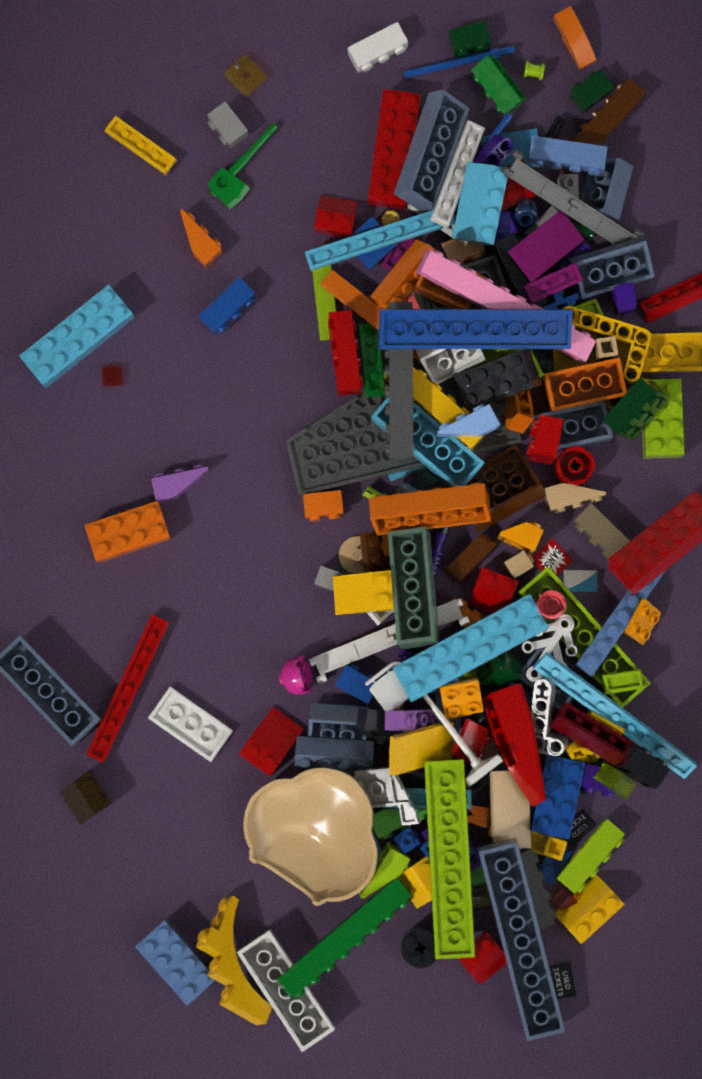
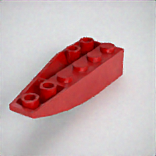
M521 683L492 692L482 698V702L493 736L520 790L530 804L536 806L546 801L533 718Z

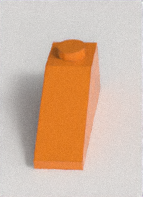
M530 390L506 399L504 416L507 429L523 434L535 419Z

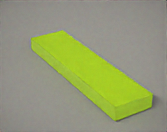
M331 265L312 271L320 341L330 340L328 312H336L334 296L320 286V283L331 271Z

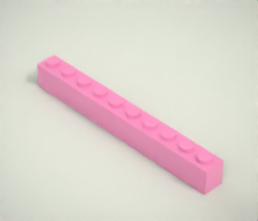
M435 249L425 252L416 270L417 274L482 309H543L538 305L526 303V299L519 295H516V297L511 295L510 290L503 286L497 287L493 285L494 282L489 278H480L476 275V271L460 267L458 261L444 258V254ZM572 324L571 349L557 350L579 362H586L596 341L591 338V334L575 330V326Z

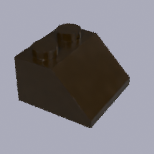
M89 771L60 792L80 824H83L113 804V801L93 771Z

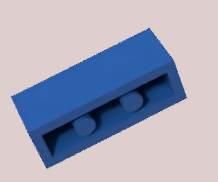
M238 277L198 316L199 320L215 336L218 333L222 334L228 328L227 324L231 320H237L242 314L241 311L245 307L249 308L255 302L256 294Z

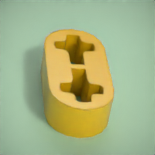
M575 741L570 743L566 750L572 760L591 764L600 758V756Z

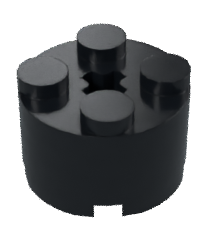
M414 927L403 936L401 952L409 965L416 968H426L437 960L435 959L434 932L430 929ZM421 942L422 945H426L423 948V952L415 950L418 947L417 943Z

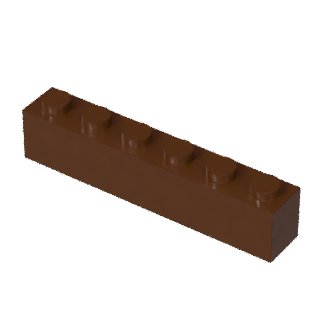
M630 78L626 82L622 81L616 88L617 92L613 96L610 94L603 102L605 104L601 110L597 108L591 115L593 119L589 123L585 122L578 130L580 133L577 137L572 136L568 141L601 146L644 99L647 92ZM567 168L559 170L562 174H576V172H571Z

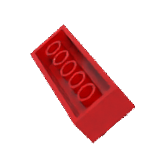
M383 89L368 205L405 210L406 201L396 196L394 192L416 130L421 94Z
M695 490L607 559L609 571L633 595L637 594L702 542V496Z

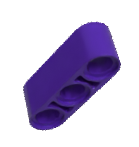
M499 134L494 135L477 152L472 163L498 166L513 150L512 140Z

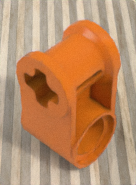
M471 805V810H468L470 814L467 815V822L490 829L491 809Z

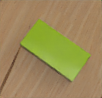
M641 669L602 675L605 694L644 689Z

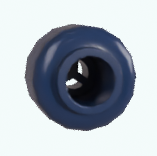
M522 199L515 204L513 218L518 226L531 227L537 222L538 207L534 201Z

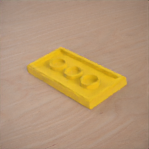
M442 722L391 736L389 774L395 776L425 767L424 761L452 759L453 737Z

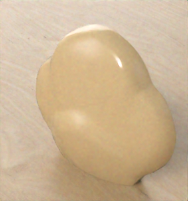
M330 768L309 769L298 774L293 779H278L266 784L249 800L245 810L243 827L248 847H250L249 860L251 862L267 867L305 893L315 906H319L327 901L339 902L357 895L368 885L375 873L378 860L377 845L372 834L373 808L367 793L352 776Z

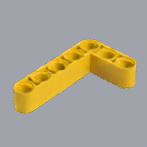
M572 306L563 308L573 310L572 324L576 330L585 331L602 338L615 336L616 342L629 345L622 368L625 384H633L639 379L651 341V333L647 329ZM582 318H588L591 321V325L585 326L582 323ZM606 323L609 326V331H602L600 324ZM619 329H625L627 337L620 336ZM638 334L645 336L646 341L644 343L637 340ZM633 352H637L640 355L639 361L633 360L631 356ZM628 370L635 373L634 379L627 377L626 372Z

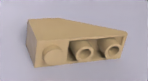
M565 483L544 488L549 512L554 511L555 514L566 511V507L573 506V509L584 506L583 502L590 500L591 503L602 501V497L606 495L605 491Z

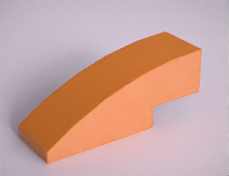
M569 6L556 13L553 20L562 34V40L578 68L582 69L595 62L594 52L572 7Z

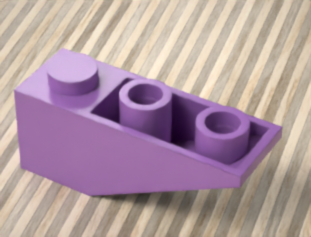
M203 464L192 467L193 470L189 471L178 469L174 471V474L166 475V473L156 474L155 478L151 479L156 501L160 503L177 499L209 472L208 466L204 467Z
M432 709L385 710V730L412 731L438 723V717Z

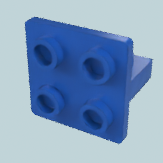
M563 290L548 296L550 305L543 307V309L574 307L579 297L578 293L564 299L562 297L564 296Z

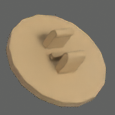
M360 536L345 540L339 550V561L342 567L353 574L365 573Z

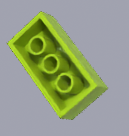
M652 379L651 381H654L670 397L667 399V404L654 414V419L642 428L643 459L681 458L685 455L681 379Z

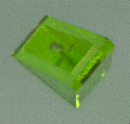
M605 762L594 777L595 780L624 800H627L637 785L622 772Z

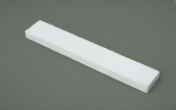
M468 120L465 124L430 218L431 221L446 228L450 225L460 198L467 162H473L485 130L484 127Z

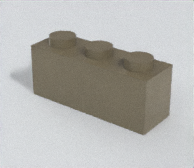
M591 503L573 521L575 523L574 527L581 534L585 532L589 536V542L595 547L599 546L603 550L602 554L607 559L630 542Z

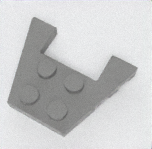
M389 767L355 771L354 779L360 783L367 793L372 808L398 805L402 825L419 824L421 822L399 776L390 775Z

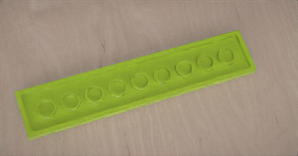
M464 759L424 761L435 959L475 957Z

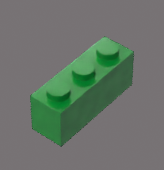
M487 55L471 69L474 74L473 78L477 83L482 84L485 88V94L495 101V106L500 113H504V115L507 113L511 114L527 100L494 55Z

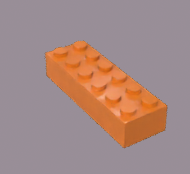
M473 483L467 486L455 485L451 488H434L427 491L415 490L411 493L398 492L394 495H377L369 498L370 520L376 535H385L390 531L419 527L434 529L491 522L490 500L485 483Z

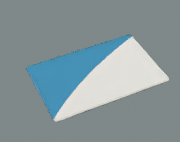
M564 570V585L570 592H597V570Z

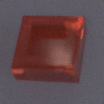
M121 366L102 368L103 387L123 386Z

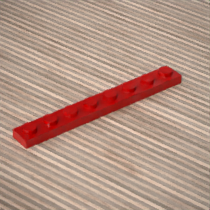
M151 614L87 751V756L102 763L105 762L169 622Z

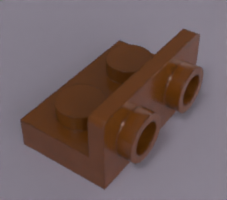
M376 532L360 533L364 572L391 569L388 534L376 535Z

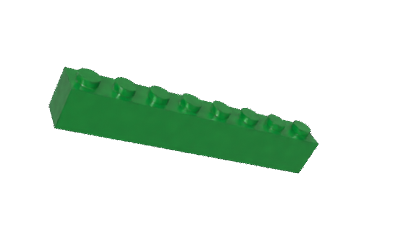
M395 878L276 978V982L289 998H299L306 992L304 988L307 985H314L321 979L319 976L324 971L328 973L336 966L335 961L339 958L343 960L351 953L349 951L350 948L354 945L356 947L361 945L365 941L364 936L369 932L371 935L380 928L378 924L383 920L386 922L395 915L393 912L398 907L400 909L405 907L412 895L399 879Z

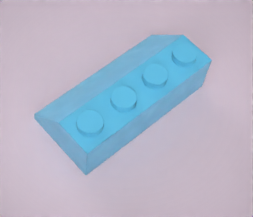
M467 162L452 238L485 246L494 245L508 178L502 173L503 167Z

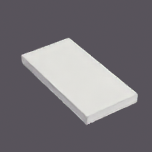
M171 686L148 717V719L210 762L213 761L233 732L231 728Z

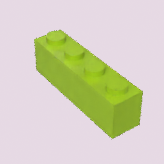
M605 818L563 867L556 879L574 894L577 891L580 893L587 885L585 881L589 876L593 878L599 871L597 867L600 863H606L611 857V850L614 847L618 848L623 843V836L625 834Z

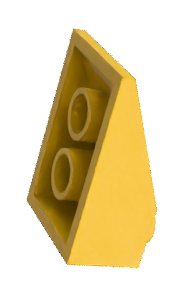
M391 571L333 576L335 615L394 610Z

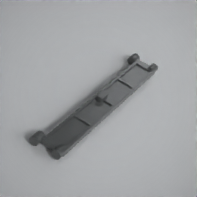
M516 149L512 152L511 156L515 159L510 168L507 166L503 168L502 173L613 245L637 237L643 238L645 233L638 228H635L633 233L624 229L521 162L524 154Z

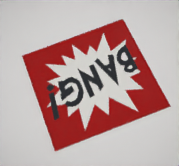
M553 539L533 557L534 564L541 571L549 567L556 576L573 561Z

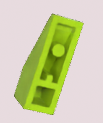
M387 842L378 856L376 870L372 879L359 892L360 897L366 898L400 876L403 870L405 871L410 865L408 853L404 854L399 847Z

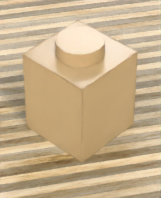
M615 336L595 340L596 343L593 347L595 361L613 359L618 356Z
M523 550L505 561L503 565L511 578L516 579L534 567L532 564L534 559L529 552L525 553Z

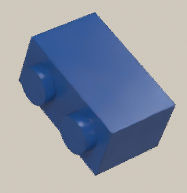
M353 664L350 667L346 665L335 686L369 704L373 697L370 688L374 683L365 685V682L373 676L369 673L367 676L361 674V669Z

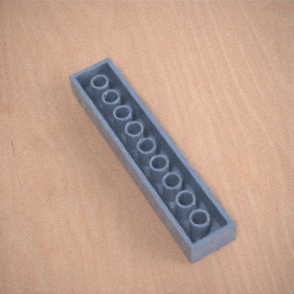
M513 838L478 847L526 1039L530 1041L563 1033L565 1029L517 840Z

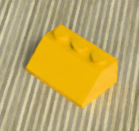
M597 875L586 882L587 885L580 893L577 891L555 911L559 921L580 944L625 905Z

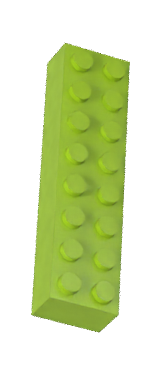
M547 567L522 588L518 594L521 598L530 594L535 604L539 595L547 590H556L564 596L566 608L563 614L569 615L574 621V628L570 633L573 645L577 648V654L573 657L578 662L602 627L554 572ZM544 618L546 624L555 623L556 620ZM563 620L561 622V626L563 628H566L568 626V622ZM562 635L559 641L566 648L564 637ZM615 643L594 675L590 677L604 691L602 675L639 669ZM568 648L569 653L571 655L574 654V648ZM642 674L643 686L645 689L651 683ZM644 689L606 695L623 708Z

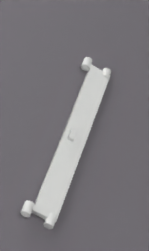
M461 598L437 607L438 628L459 620L461 626L470 623L468 616L463 617L459 607L463 605ZM395 624L309 659L311 666L316 665L320 676L316 677L318 684L328 681L326 676L328 672L397 645Z

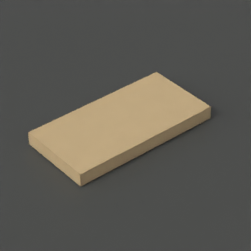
M509 770L490 771L492 844L516 838L519 849L531 848L530 802L520 790Z

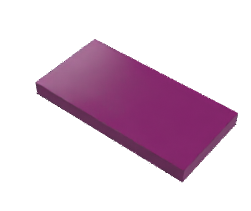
M558 211L509 250L508 253L530 282H533L585 239L566 214Z

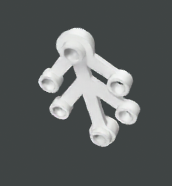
M563 614L556 618L555 623L547 624V630L536 635L538 637L544 632L556 630L551 638L535 642L526 641L522 644L523 652L530 653L535 649L546 647L539 659L545 652L551 655L553 651L554 658L567 667L566 663L563 662L559 645L561 636L563 635L566 644L565 654L567 656H575L577 648L573 645L570 633L574 628V621L569 615ZM563 620L568 622V626L566 628H563L561 626V622ZM525 644L531 645L530 651L524 649ZM569 647L574 648V654L570 655L568 653ZM532 666L527 669L526 677L529 681L536 682L542 677V674L538 672V676L533 678L531 672L535 669Z

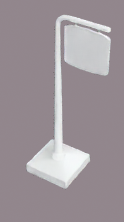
M398 661L390 663L365 682V685L374 683L370 688V692L384 710H393L408 699L394 670L389 672L391 667L401 663ZM386 671L388 672V673L385 674L383 677H381L378 681H376V682L374 681L375 679H377L379 676H381V675H382L383 673H385ZM427 694L423 696L471 761L470 765L473 768L465 777V785L467 787L474 784L503 761L499 755L483 761L480 757L477 758Z

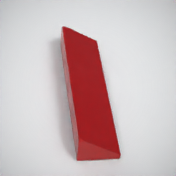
M702 272L638 302L646 321L650 323L701 299Z

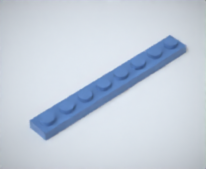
M664 572L635 595L627 590L576 663L578 668L589 676L594 675L629 624L641 600L648 597Z

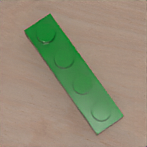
M369 323L359 324L358 333L365 397L384 396L381 351L378 348L379 331Z

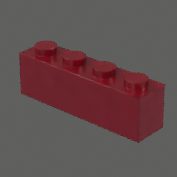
M567 702L556 711L550 727L615 766L626 758L632 741Z

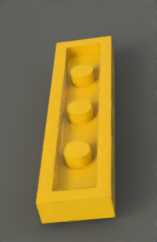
M117 116L112 119L104 130L106 134L164 175H167L177 161L175 157Z

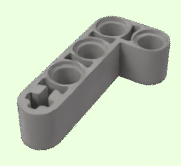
M542 676L534 685L531 711L536 738H540L543 745L537 743L538 753L558 756L568 747L569 740L563 734L551 732L552 727H550L553 719L556 685L550 679ZM540 700L546 703L547 708L540 705ZM538 719L544 721L545 726H541L538 723ZM554 741L559 742L561 744V748H557L554 744Z

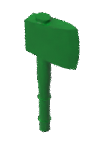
M274 123L265 130L260 138L228 171L222 167L207 183V186L210 188V194L215 198L218 197L229 210L236 206L250 189L236 175L278 129Z

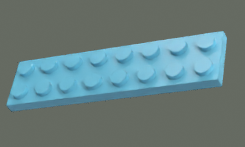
M529 594L396 665L392 669L410 702H413L547 630L548 626Z

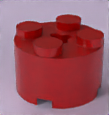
M580 446L568 447L560 453L555 461L554 470L556 477L561 483L581 486L592 476L595 469V461L591 453ZM573 462L579 466L576 471L570 468Z

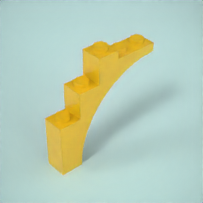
M234 896L226 897L218 904V912L211 922L212 927L203 929L199 933L196 947L214 957L209 965L210 970L207 976L226 986L221 993L219 1004L254 1025L266 1024L272 1006L261 998L247 981L237 960L234 947L233 925L239 899Z

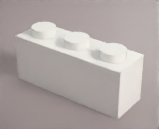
M396 22L349 46L347 53L357 72L362 70L366 72L374 64L386 62L390 58L389 56L395 53L396 55L403 53L408 47V40L400 25Z

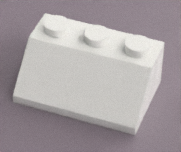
M416 349L418 357L430 379L437 384L486 360L481 349Z

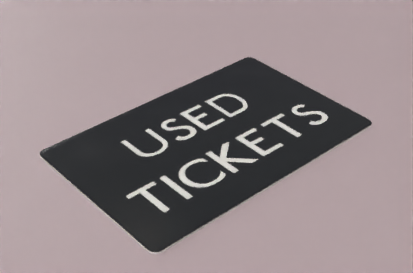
M583 809L574 815L570 839H565L571 847L596 826L595 822Z
M570 962L549 966L557 999L576 996Z

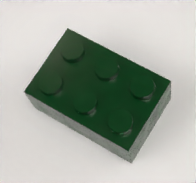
M640 377L602 421L618 436L632 440L637 438L642 432L641 429L654 419V414L667 404V399L670 396L654 381Z

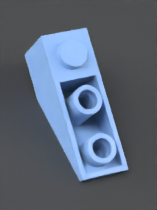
M481 404L473 409V413L469 415L464 413L458 416L456 422L452 424L447 422L439 427L440 430L437 431V436L482 437L499 428L500 423L489 404L487 406Z

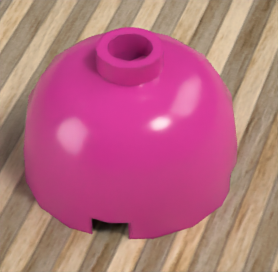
M304 656L288 659L281 669V674H279L280 684L284 685L285 689L291 694H308L313 690V687H310V682H313L312 671L309 662L303 661Z

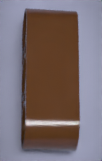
M483 531L445 571L459 583L497 544Z

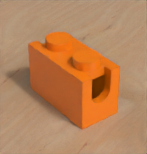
M341 490L303 494L305 518L309 519L310 522L321 521V517H329V520L339 519L340 515H344Z

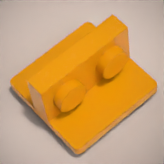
M642 599L622 634L644 645L649 639L655 624L658 623L661 612L646 599Z
M478 679L439 687L446 719L483 712Z

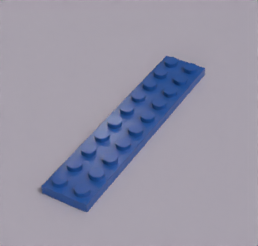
M379 309L378 348L571 349L573 310Z

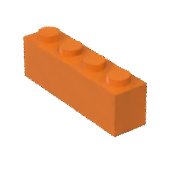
M416 239L370 296L374 303L385 309L389 308V302H404L415 289L420 275L416 273V270L425 252L433 251L434 248Z

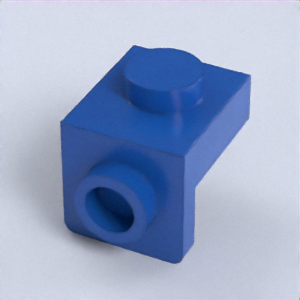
M408 827L394 837L395 842L404 854L420 844L418 841L420 836L415 828L411 830Z

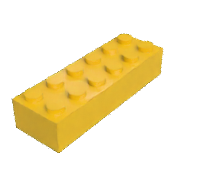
M413 367V402L440 425L447 422L452 424L457 421L456 418L464 413L467 415L471 414L464 407H458L455 404L457 401L448 394L446 396L441 392L442 388L436 382L431 383L427 379L428 375L423 370H417ZM384 371V379L389 383V377H385ZM485 435L482 437L455 438L472 451Z

